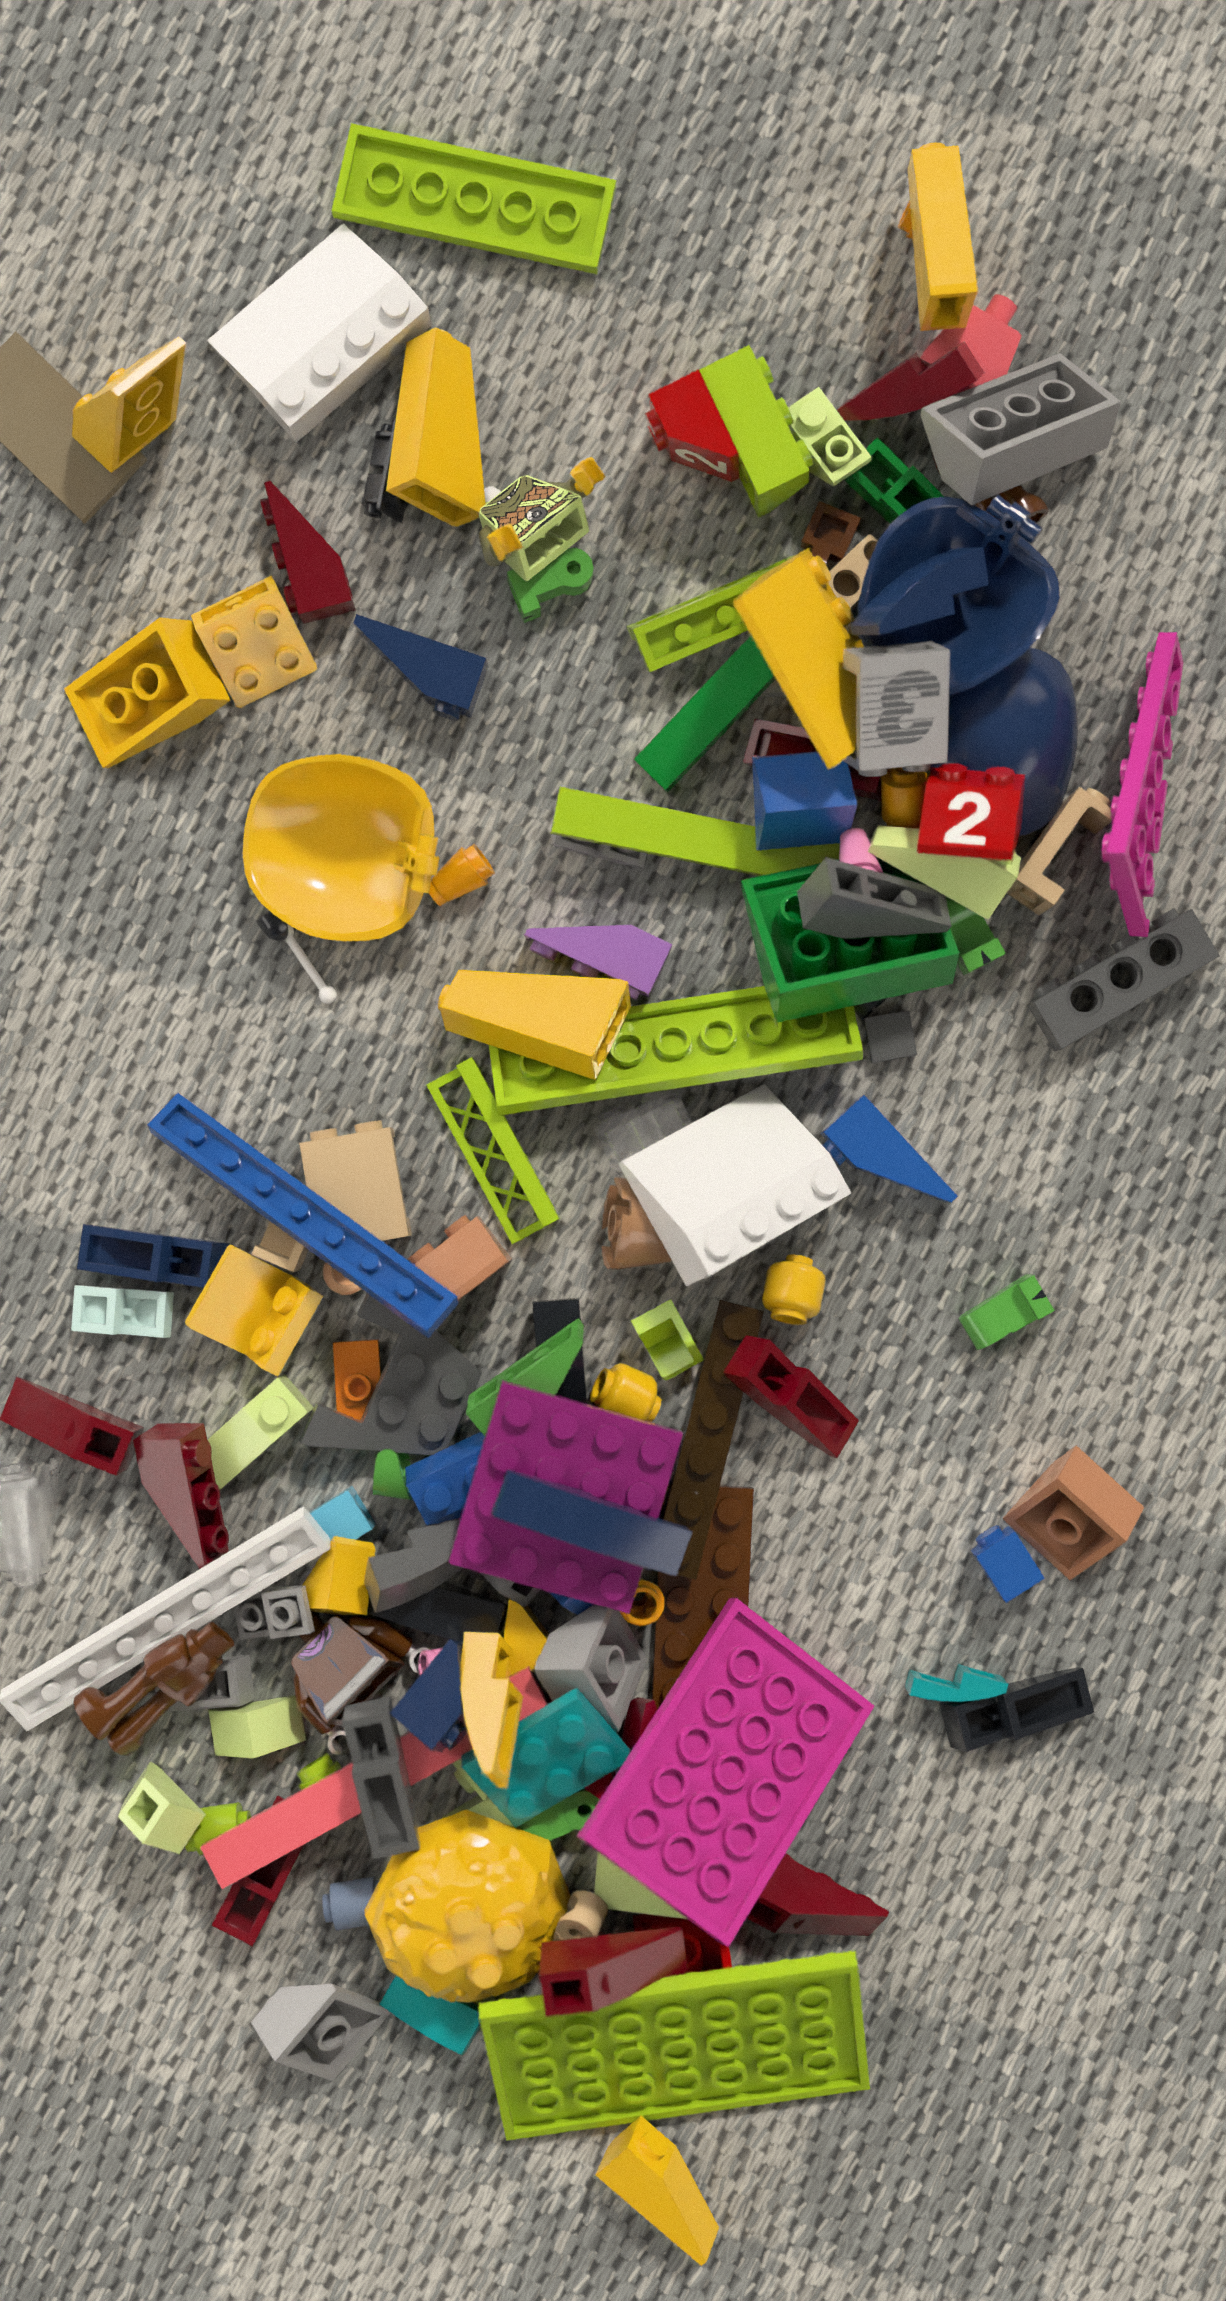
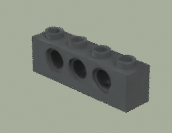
M1175 908L1150 922L1155 930L1148 933V937L1139 938L1127 935L1111 945L1115 953L1100 962L1095 954L1072 968L1076 976L1061 985L1056 977L1033 991L1037 999L1027 1006L1054 1052L1067 1047L1220 956L1193 909L1178 915ZM1153 942L1161 943L1168 950L1169 958L1165 966L1157 965L1152 961L1149 951ZM1114 965L1122 966L1128 971L1130 981L1126 989L1117 988L1111 982L1110 971ZM1075 988H1081L1089 994L1091 1005L1087 1012L1077 1011L1072 1006L1070 997Z

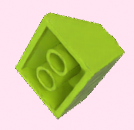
M750 345L699 369L738 451L740 480L759 518L773 511L808 484V467L813 465V460L803 439L795 441L788 427L793 424V418L783 398L776 400L769 387V384L773 383L774 380L763 356L756 358Z

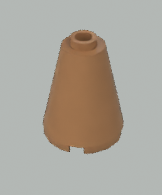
M615 1177L614 1182L616 1185H610L608 1188L603 1212L602 1229L608 1227V1239L610 1241V1247L602 1246V1257L606 1268L619 1270L672 1262L628 1180Z

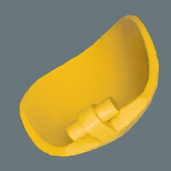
M331 754L302 758L282 764L268 773L259 783L248 809L243 838V863L249 887L259 902L271 913L291 927L310 936L336 941H369L384 938L402 929L413 917L420 905L423 894L429 893L432 875L437 876L440 857L435 855L438 837H434L432 806L425 790L411 776L395 767L358 756Z

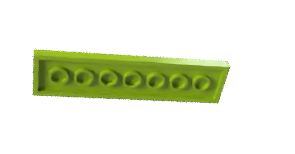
M764 986L631 1006L596 1080L489 1045L496 1106L499 1116L863 1060V1048L854 1006L777 1023Z

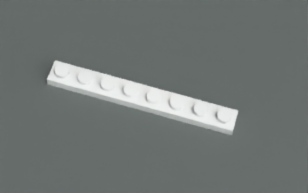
M303 1506L1 1689L0 1703L26 1731H29L74 1704V1697L83 1689L88 1687L98 1689L142 1663L144 1661L143 1658L148 1652L178 1634L186 1636L189 1630L200 1628L328 1551L331 1539Z

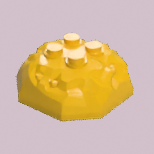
M467 1809L418 1827L420 1849L392 1855L364 1909L365 1918L387 1969L403 1979L407 1985L423 1991L428 1997L443 1998L451 2003L455 2001L470 2003L486 1999L490 1996L496 1997L530 1982L540 1969L541 1943L553 1941L557 1923L566 1914L567 1904L571 1897L550 1840Z

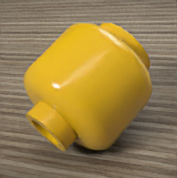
M790 1254L786 1256L785 1261L775 1262L769 1266L762 1302L764 1307L771 1312L772 1319L791 1325H805L807 1319L813 1318L820 1313L825 1288V1275L819 1269L812 1266L813 1260L811 1258Z
M622 1363L615 1364L610 1369L604 1368L597 1376L590 1394V1400L595 1403V1407L652 1422L655 1419L662 1401L661 1397L657 1396V1383L653 1376Z

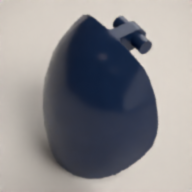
M999 495L988 506L986 511L989 513L963 499L947 496L930 498L912 506L895 519L879 538L869 560L858 602V616L867 604L889 583L913 566L932 556L952 549L984 547L989 585L952 595L955 614L882 635H860L864 647L934 642L949 649V695L971 689L992 677L1025 653L1048 626L1056 612L1060 599L1059 580L1053 567L1030 545L1037 539L1043 528L1029 518L1031 515L1029 511L1017 502L1011 505Z
M1029 648L1010 665L971 689L949 695L947 762L931 764L930 770L925 771L927 773V780L932 767L939 768V766L948 763L961 764L966 766L967 770L986 771L991 767H1006L1014 770V774H1025L1022 825L1019 836L1030 834L1044 827L1052 820L1063 803L1074 767L1078 740L1076 699L1070 676L1060 661L1047 652L1036 648Z

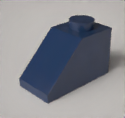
M453 1639L446 1643L390 1712L395 1719L431 1751L443 1752L446 1747L452 1750L468 1731L465 1725L461 1696V1655L463 1644Z

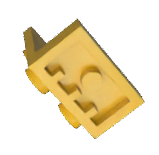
M272 575L191 615L197 634L238 708H242L317 670V665Z
M229 1245L185 1320V1325L202 1335L245 1354L263 1370L279 1376L321 1302L323 1295L299 1278L233 1245Z

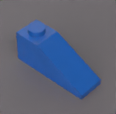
M865 1095L860 1096L820 1133L827 1140L822 1146L830 1153L832 1159L839 1166L846 1161L853 1168L946 1203H951L958 1197Z

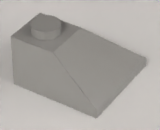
M594 1604L549 1634L543 1650L537 1658L534 1671L552 1701L577 1687L614 1731H619L643 1672L647 1657L620 1611Z
M334 1984L280 1987L267 2000L261 2011L251 2021V2024L274 2062L334 2081L390 2015V2012L382 2007L379 2001Z

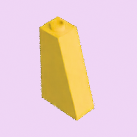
M928 143L919 149H912L907 169L920 331L966 328L978 290L959 146L946 147L943 143Z
M435 327L406 343L386 491L447 524L458 527L478 519L481 507L486 504L471 349L453 338L449 332Z
M458 970L451 985L447 984L444 986L438 1000V1010L441 1011L446 1031L596 1080L631 1008L629 984L621 979Z

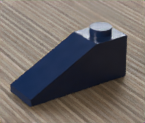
M356 614L353 623L357 632L428 704L434 705L433 712L454 721L459 720L460 714L472 717L488 670V663L485 657Z

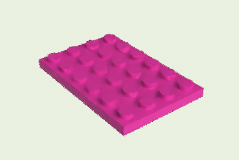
M729 1598L577 1837L719 1943L729 1947L873 1710L874 1705L740 1600Z

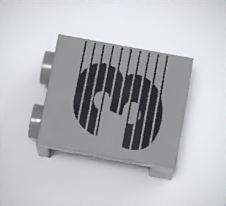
M934 642L843 649V668L857 675L856 750L843 760L845 763L857 769L860 775L882 776L887 774V768L902 767L903 770L909 772H923L930 770L931 764L947 762L949 649Z

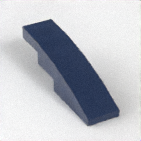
M507 1469L491 1513L496 1518L537 1533L674 1576L677 1575L692 1531L685 1526L644 1515L637 1509L596 1498L591 1493L509 1469Z

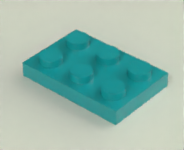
M576 1687L519 1721L507 1788H498L482 1771L473 1749L461 1755V1768L516 1828L621 1767L629 1756L630 1749Z

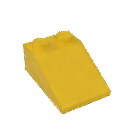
M180 337L142 357L126 370L124 368L118 369L110 376L106 386L94 395L86 394L74 406L72 412V437L110 473L114 472L163 433L176 420L186 343Z
M161 617L64 688L102 768H110L200 723L231 701L195 630L193 622L191 620Z

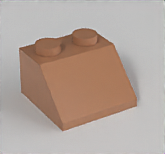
M466 1215L444 1230L448 1239L434 1249L430 1243H427L408 1258V1261L458 1297V1301L512 1260L479 1216L470 1221Z
M1076 1445L1047 1468L1003 1517V1520L1063 1575L1071 1580L1127 1542L1144 1506Z

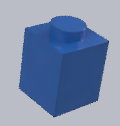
M999 1525L993 1526L975 1539L978 1546L970 1551L1005 1603L1045 1579L1016 1532L1009 1526L1001 1530Z

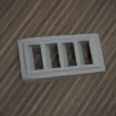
M249 1655L222 1658L223 1663L217 1668L215 1673L217 1695L211 1696L209 1684L193 1705L188 1707L178 1701L166 1712L238 1707L253 1701L255 1696Z

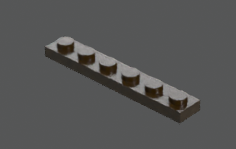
M723 1300L719 1301L664 1516L665 1521L685 1526L692 1531L677 1575L694 1580L697 1579L744 1393L723 1374V1371L746 1335L758 1337L764 1313L762 1310Z

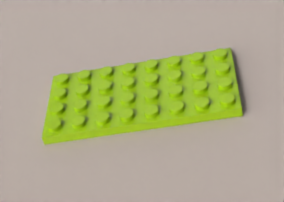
M855 1950L664 1977L630 1997L597 2011L546 2017L542 1995L479 2003V2019L506 2141L633 2123L640 2116L649 2121L870 2089L859 1969Z

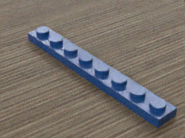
M177 1093L147 1124L151 1134L427 1338H430L459 1304L458 1297L181 1094Z

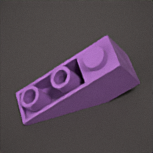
M633 925L530 928L524 934L526 940H534L529 950L548 960L554 961L558 952L575 959L571 970L581 976L597 978L599 972L607 974L608 979L627 981L630 999L637 1000L639 994L649 997L672 949V944Z

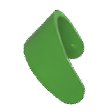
M383 1449L378 1453L374 1469L373 1495L413 1500L406 1486L405 1467L411 1465L410 1461H408L410 1460L409 1453H396L392 1449Z

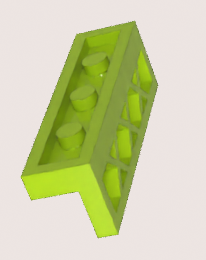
M794 556L780 560L626 626L631 639L637 643L647 671L652 672L748 631L733 601L761 575Z
M471 1057L456 1065V1069L426 1084L509 1240L514 1244L559 1220L560 1217L505 1115H498L496 1098L475 1059ZM462 1077L471 1093L466 1111L448 1106L439 1088L451 1083L456 1078ZM474 1101L476 1102L482 1115H478L471 1112ZM452 1112L464 1115L461 1129ZM470 1117L487 1122L492 1132L488 1150L468 1144L464 1134ZM496 1141L499 1147L501 1148L504 1156L497 1153H493ZM473 1152L486 1155L482 1168ZM491 1157L509 1163L514 1173L509 1191L492 1186L489 1183L486 1172ZM517 1180L525 1195L514 1192ZM495 1192L508 1195L504 1209ZM512 1197L530 1202L539 1220L516 1232L507 1216Z

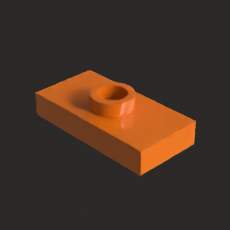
M379 1339L333 1342L337 1411L357 1420L362 1418L381 1376Z

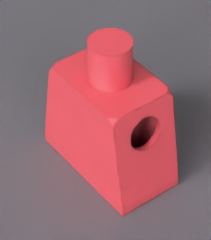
M1000 294L993 296L985 311L973 305L966 328L943 329L923 352L920 359L927 368L965 341L984 374L976 382L956 394L1006 375L1022 336L1017 330L1008 326L1017 310V306L1009 298Z

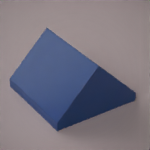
M819 752L752 757L757 850L840 843V835L852 827L857 808V801L847 763L842 760L839 764L828 770Z

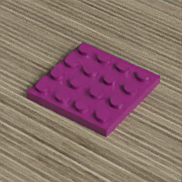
M502 1380L448 1563L629 1614L642 1573V1566L537 1533L496 1518L491 1513L507 1469L583 1490L591 1493L596 1498L631 1507L644 1515L658 1518L683 1433L676 1429Z

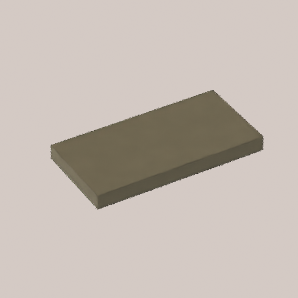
M15 331L0 347V443L85 524L147 459L139 451L114 472L110 473L72 437V412L76 403L83 396Z

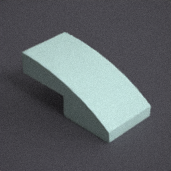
M75 1285L71 1331L159 1338L171 1337L174 1292Z

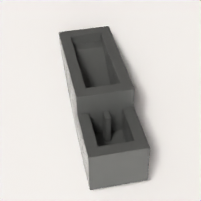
M460 1518L409 1530L406 1533L402 1550L368 1558L364 1583L375 1613L405 1604L428 1593L463 1569V1567L448 1563Z
M391 1696L345 1706L342 1719L353 1763L352 1777L373 1859L420 1849L416 1815L397 1721L390 1714L393 1710Z

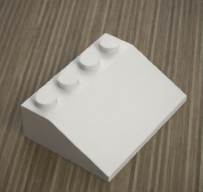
M343 223L207 341L297 443L405 350L408 341L426 332L432 326L428 307L404 279Z
M765 1084L618 1163L686 1286L714 1274L851 1194L830 1153Z

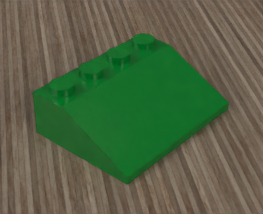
M877 857L884 874L926 885ZM821 863L741 880V888L764 987L777 1023L953 984L960 953L950 929L947 932L839 938L803 928L797 891Z

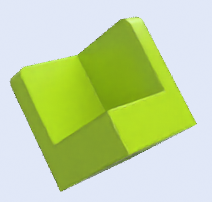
M671 1299L631 1320L663 1380L667 1381L704 1361Z

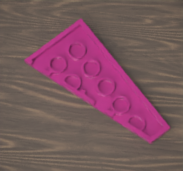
M1159 632L1155 650L1149 651L1147 654L1146 687L1139 688L1137 696L1139 717L1138 721L1132 722L1129 728L1130 755L1129 759H1123L1121 762L1120 784L1122 788L1120 796H1114L1111 804V821L1113 826L1111 834H1105L1102 841V859L1104 862H1109L1111 868V890H1117L1129 936L1148 937L1150 921L1146 918L1143 900L1144 897H1153L1154 867L1153 857L1150 853H1158L1160 848L1168 782L1162 780L1163 759L1171 760L1173 742L1171 740L1170 716L1177 715L1184 664L1177 632Z

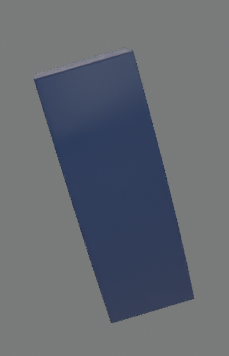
M984 547L952 549L932 556L908 569L889 583L867 604L851 625L852 635H882L955 614L952 595L989 585Z
M83 1224L77 1269L204 1288L230 1243Z

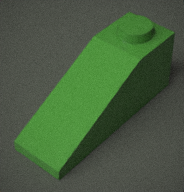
M578 1318L469 1395L466 1415L484 1436L502 1380L556 1395L583 1344L584 1324Z

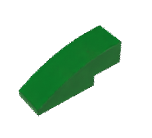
M878 437L866 448L872 457L871 462L844 479L890 524L912 506L930 498L944 497L914 465L908 468Z

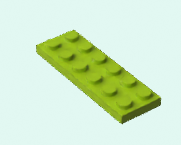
M351 123L331 211L335 219L597 274L615 196L616 180Z

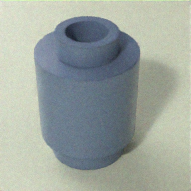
M375 1876L331 1883L330 1893L323 1894L322 1896L323 1913L326 1923L333 1922L336 1931L369 1926L365 1918L364 1909L379 1880L377 1881Z

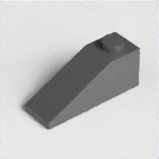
M827 857L797 891L803 928L839 938L947 932L952 927L946 897L933 888Z

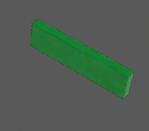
M752 635L634 758L665 791L669 792L776 680Z

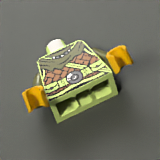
M593 457L586 458L577 464L570 472L572 478L567 482H544L527 475L519 477L503 491L493 486L485 488L486 504L481 507L478 514L482 525L479 541L485 562L492 567H497L505 561L522 579L529 581L586 535L590 530L582 499L593 491L596 483L606 477Z

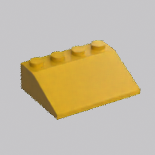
M807 548L761 575L733 601V604L829 770L856 750L857 675L843 668V649L862 648L864 646L858 635H852L851 623L854 622L853 613L846 600L841 596L836 598L828 583L831 580V575L825 562L818 555L813 557L810 549Z

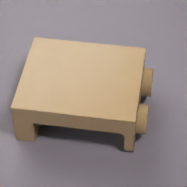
M1081 787L1077 788L1063 801L1052 820L1048 822L1021 861L1018 877L1007 894L1037 915H1041L1054 906L1065 889L1042 874L1077 822L1094 834L1112 822L1111 808L1109 807L1111 801L1095 789L1088 788L1085 791Z
M382 1120L356 1124V1133L338 1136L337 1128L310 1132L311 1141L299 1143L306 1186L381 1241L412 1236L410 1220L406 1214L394 1145V1128H383Z

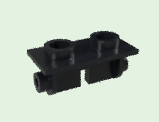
M394 419L393 425L382 424L381 431L375 433L370 465L374 468H383L382 474L368 473L361 504L365 506L364 514L369 517L381 518L382 513H384L394 521L402 523L405 508L409 503L386 491L396 419Z

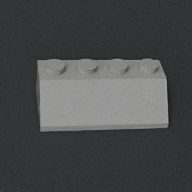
M1059 353L925 406L921 411V419L941 479L968 503L973 505L1108 448L1121 401Z

